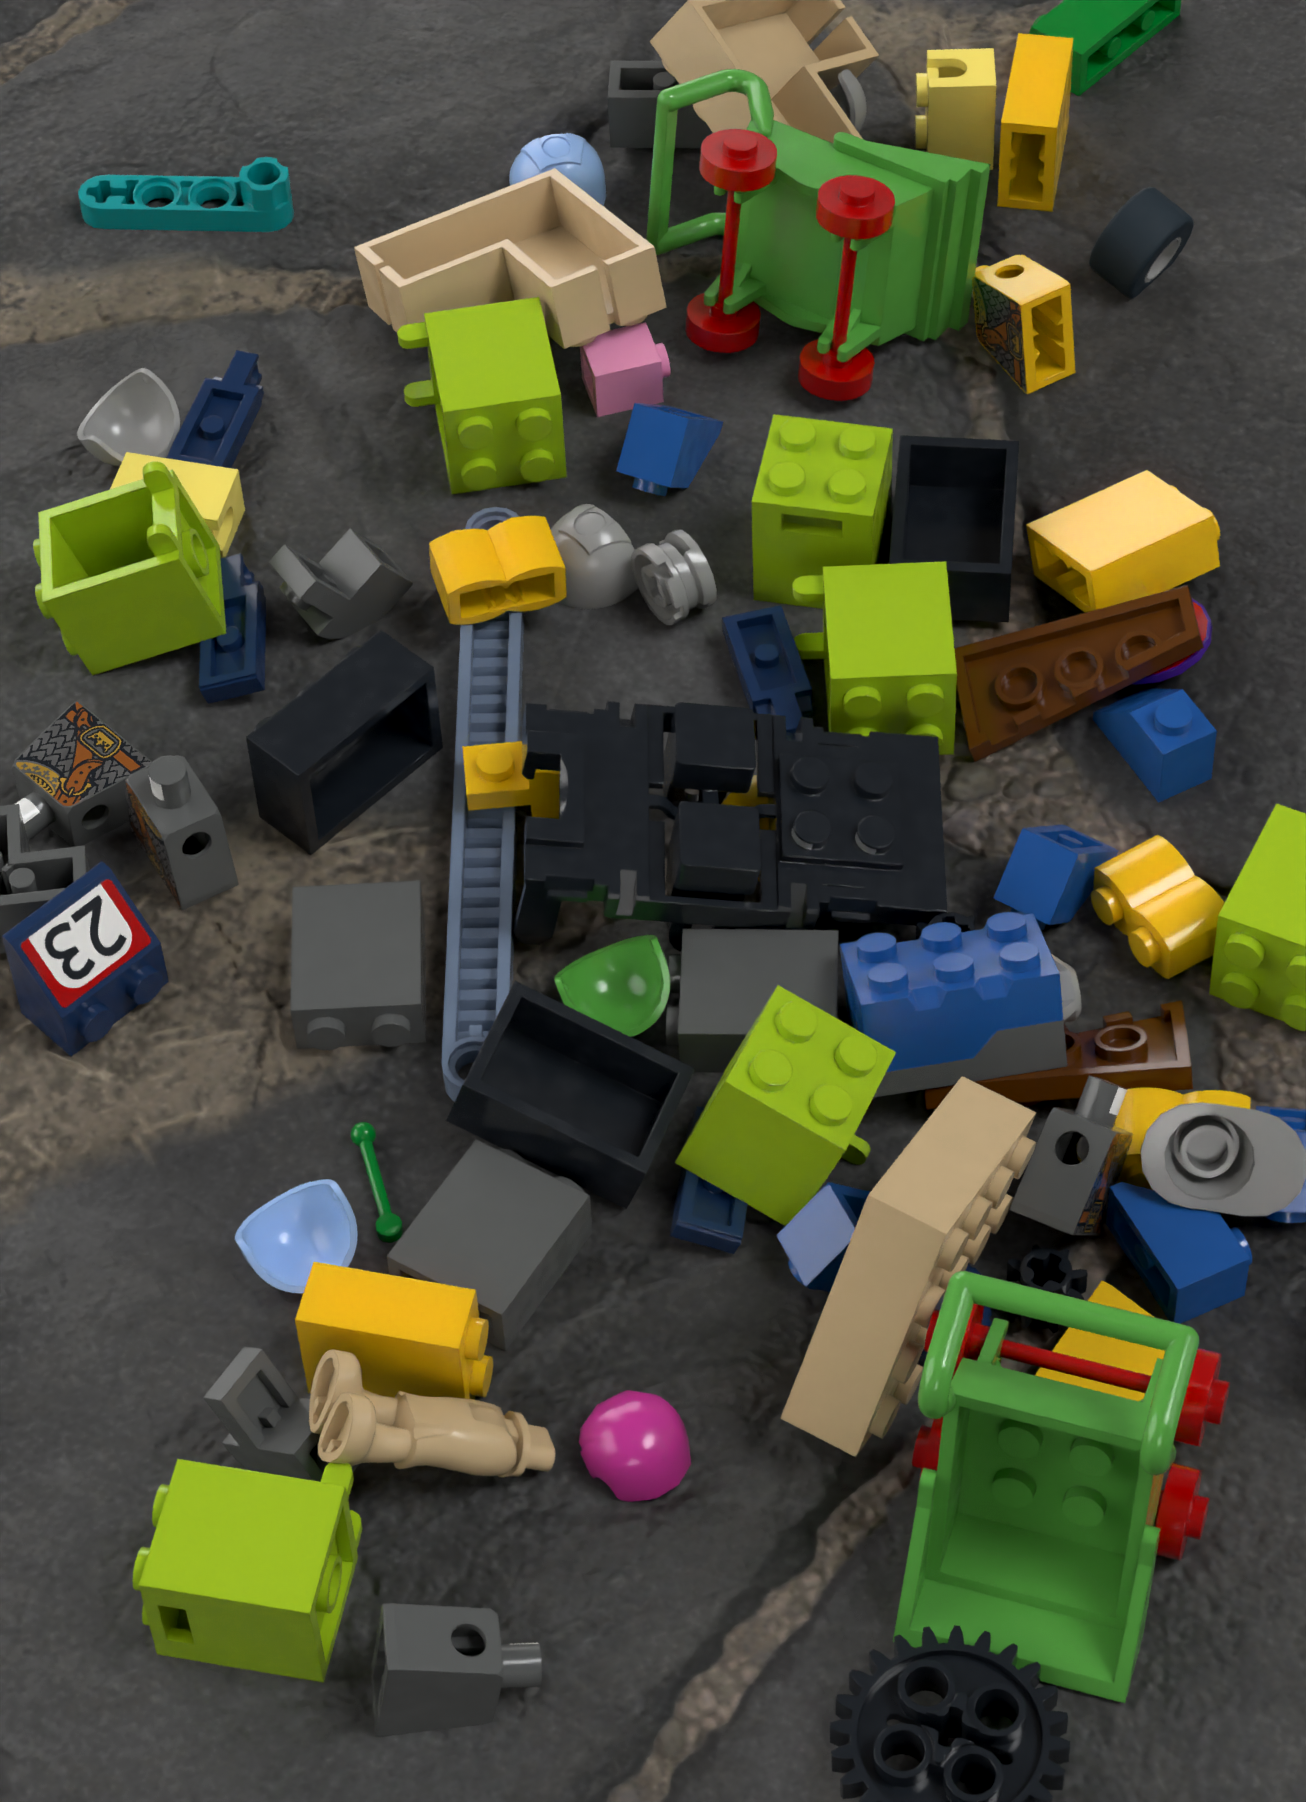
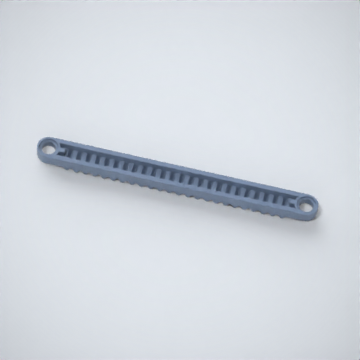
M485 508L471 516L467 521L465 529L488 530L509 518L519 516L507 508ZM508 610L493 619L476 624L461 625L441 1060L445 1090L454 1102L465 1081L459 1077L458 1071L464 1065L475 1061L512 987L518 841V806L468 811L462 746L521 741L525 611Z

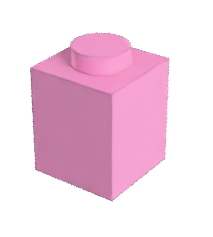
M646 322L610 330L598 335L593 342L580 346L582 380L597 417L631 410L634 407V403L658 404L664 402L663 378L670 377L671 374L669 358L664 344L654 343Z

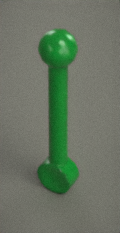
M359 1122L351 1129L350 1138L356 1146L360 1147L379 1214V1218L376 1221L377 1236L383 1242L392 1243L399 1240L403 1234L402 1221L399 1216L391 1211L373 1147L376 1130L368 1122Z

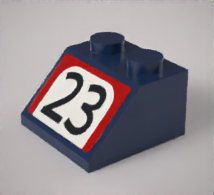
M102 861L2 935L21 1013L71 1057L90 1042H96L103 1038L113 1024L139 1004L151 1001L161 988L169 982L160 941L113 871Z

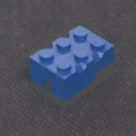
M1015 912L998 913L988 918L983 929L961 932V928L958 925L941 922L925 927L917 940L896 943L895 937L890 934L871 933L861 937L858 941L840 944L848 1025L896 1052L873 1098L955 1085L962 1076L974 1082L1067 1067L1064 1023L1075 1021L1081 1013L1079 983L1075 970L1051 954L1033 913L1025 915Z

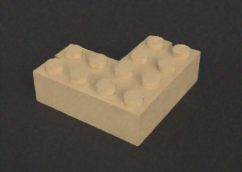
M687 0L650 40V43L661 57L663 66L669 74L675 77L679 84L725 69L749 71L763 79L768 86L774 111L773 120L831 143L834 141V135L838 132H846L863 139L830 90L840 83L838 79L840 72L848 69L857 78L879 54L852 16L845 18L814 51L809 46L846 8L841 0ZM728 92L693 104L696 114L706 122L713 133L725 129L746 130L751 121L747 96L741 93Z
M556 168L354 247L368 306L388 325L392 324L393 330L396 332L403 325L425 322L424 313L539 297L547 334L562 348L566 349L568 347L584 346L593 342L598 335L610 331L609 324L615 323L619 326L636 325L643 322L647 315L667 308L655 247Z
M963 1076L958 1080L869 1193L780 1419L854 1457L858 1455L872 1434L881 1439L884 1438L896 1417L900 1404H908L921 1380L923 1367L917 1363L925 1347L926 1334L932 1313L935 1309H940L949 1279L956 1272L965 1271L968 1263L975 1264L985 1247L990 1233L996 1234L1008 1214L1013 1197L1006 1193L1013 1178L1018 1180L1023 1174L1036 1146L1035 1141L1027 1138L1036 1112Z

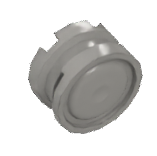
M674 530L669 532L665 539L659 542V545L647 543L633 551L631 563L635 581L649 609L661 622L666 625H674L686 619L689 610L695 607L706 609L714 605L717 599V588L713 573L700 547L689 534L683 530Z

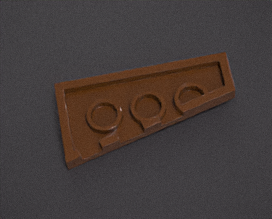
M1188 585L955 648L957 690L969 750L974 762L1203 649L1204 646Z
M1180 1000L1160 1004L1161 1016L1133 1021V1016L1129 1011L1103 1016V1028L1079 1033L1069 1031L1064 1024L1067 1067L974 1082L1022 1106H1032L1043 1100L1070 1098L1080 1100L1089 1075L1126 1089L1143 1087L1171 1091L1193 1089L1192 1065L1183 1002ZM955 1085L925 1089L926 1109H936Z

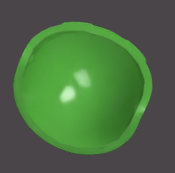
M655 935L636 936L598 949L570 963L558 972L554 978L564 1005L630 1037L644 1032L658 1020L666 1007L670 993V974L667 960Z

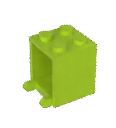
M539 297L424 313L425 322L406 324L398 329V343L402 348H428L431 380L408 384L404 388L405 402L413 407L432 404L435 406L452 494L567 477L561 392Z
M773 414L751 501L754 600L823 609V602L803 603L793 597L792 584L796 578L800 576L823 575V567L883 564L891 531L893 428Z
M150 462L143 467V479L38 512L39 538L33 542L35 558L41 569V583L35 586L37 603L43 616L46 619L53 618L60 627L64 645L70 655H79L92 676L226 634L220 545L173 469L168 470L161 462Z
M946 561L823 567V575L800 576L796 578L792 584V594L797 601L803 603L823 602V632L802 633L797 635L794 641L801 659H824L829 732L869 736L870 731L938 737L939 755H953L957 669Z
M1276 803L1218 915L1209 994L1223 999L1234 1007L1251 1009L1284 1021L1290 1027L1300 1031H1306V813Z
M777 985L726 1067L675 1163L786 1226L817 1194L841 1158L857 1165L865 1163L871 1148L865 1140L856 1136L855 1132L896 1052Z
M177 1459L170 1485L161 1484L155 1496L152 1523L156 1530L150 1548H140L133 1570V1589L141 1592L143 1600L142 1622L144 1625L150 1626L157 1655L324 1683L358 1560L357 1548L363 1529L359 1514L350 1510L348 1503L354 1480L351 1465L349 1463L329 1462L324 1468L321 1482Z

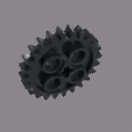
M954 1625L948 1643L939 1644L929 1626L923 1627L922 1646L914 1649L900 1634L894 1636L895 1657L890 1660L883 1653L875 1649L869 1652V1669L872 1676L852 1669L849 1673V1690L853 1695L837 1694L836 1715L842 1720L830 1722V1743L839 1746L831 1751L832 1772L846 1773L840 1779V1795L842 1799L862 1796L859 1802H1052L1053 1796L1048 1790H1063L1066 1770L1058 1764L1069 1762L1070 1741L1060 1737L1067 1733V1712L1052 1711L1057 1706L1058 1689L1056 1685L1036 1688L1040 1682L1041 1665L1035 1662L1018 1670L1016 1668L1018 1646L1012 1643L1000 1654L996 1655L990 1652L991 1635L987 1631H984L979 1636L974 1646L964 1644L961 1627ZM931 1691L940 1695L943 1700L937 1705L922 1706L913 1702L909 1697L916 1692ZM1001 1714L1009 1718L1014 1724L1008 1728L997 1730L986 1727L979 1720L985 1715ZM892 1719L900 1722L890 1726L887 1724ZM948 1737L956 1738L952 1742L951 1747L943 1746L947 1742ZM903 1754L917 1759L920 1765L912 1770L899 1771L889 1767L885 1761L892 1756ZM1009 1758L1013 1761L1009 1765H1003L1000 1760ZM977 1778L986 1782L991 1789L983 1794L971 1795L959 1790L955 1784L962 1779Z

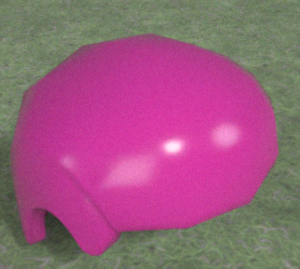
M630 1390L619 1392L597 1404L580 1428L579 1444L582 1449L581 1457L592 1478L598 1477L603 1480L619 1500L634 1502L657 1499L678 1486L691 1465L690 1444L684 1423L677 1411L666 1400L656 1394Z

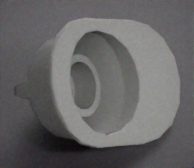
M1203 1102L1180 1104L1160 1114L1147 1129L1140 1149L1142 1171L1151 1188L1169 1203L1190 1209L1239 1216H1268L1286 1208L1299 1195L1306 1179V1150L1296 1131L1279 1117L1259 1110Z

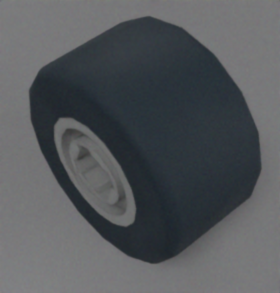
M1155 187L1144 188L1132 196L1107 224L1091 251L1089 265L1093 271L1123 295L1133 299L1174 263L1192 233L1194 221L1187 212Z

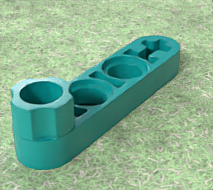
M272 157L256 158L252 164L242 166L239 177L99 175L86 180L78 191L82 218L86 224L99 229L272 232L285 228L292 222L294 217L288 167L282 166L277 161V158ZM159 198L172 200L169 205L153 208L146 205L149 201ZM212 199L227 201L226 204L218 208L208 209L200 206L205 201ZM243 202L244 206H239L238 203Z

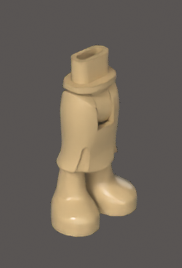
M334 1349L328 1350L317 1365L310 1395L309 1423L310 1430L313 1433L321 1434L318 1442V1455L322 1461L349 1463L351 1466L361 1463L393 1462L397 1469L427 1465L470 1475L519 1477L524 1473L525 1468L549 1472L553 1467L555 1448L548 1430L545 1427L528 1425L524 1416L519 1412L508 1411L503 1415L501 1408L494 1404L465 1398L425 1397L399 1391L395 1398L377 1395L364 1390L362 1387L360 1363L356 1356L350 1352Z

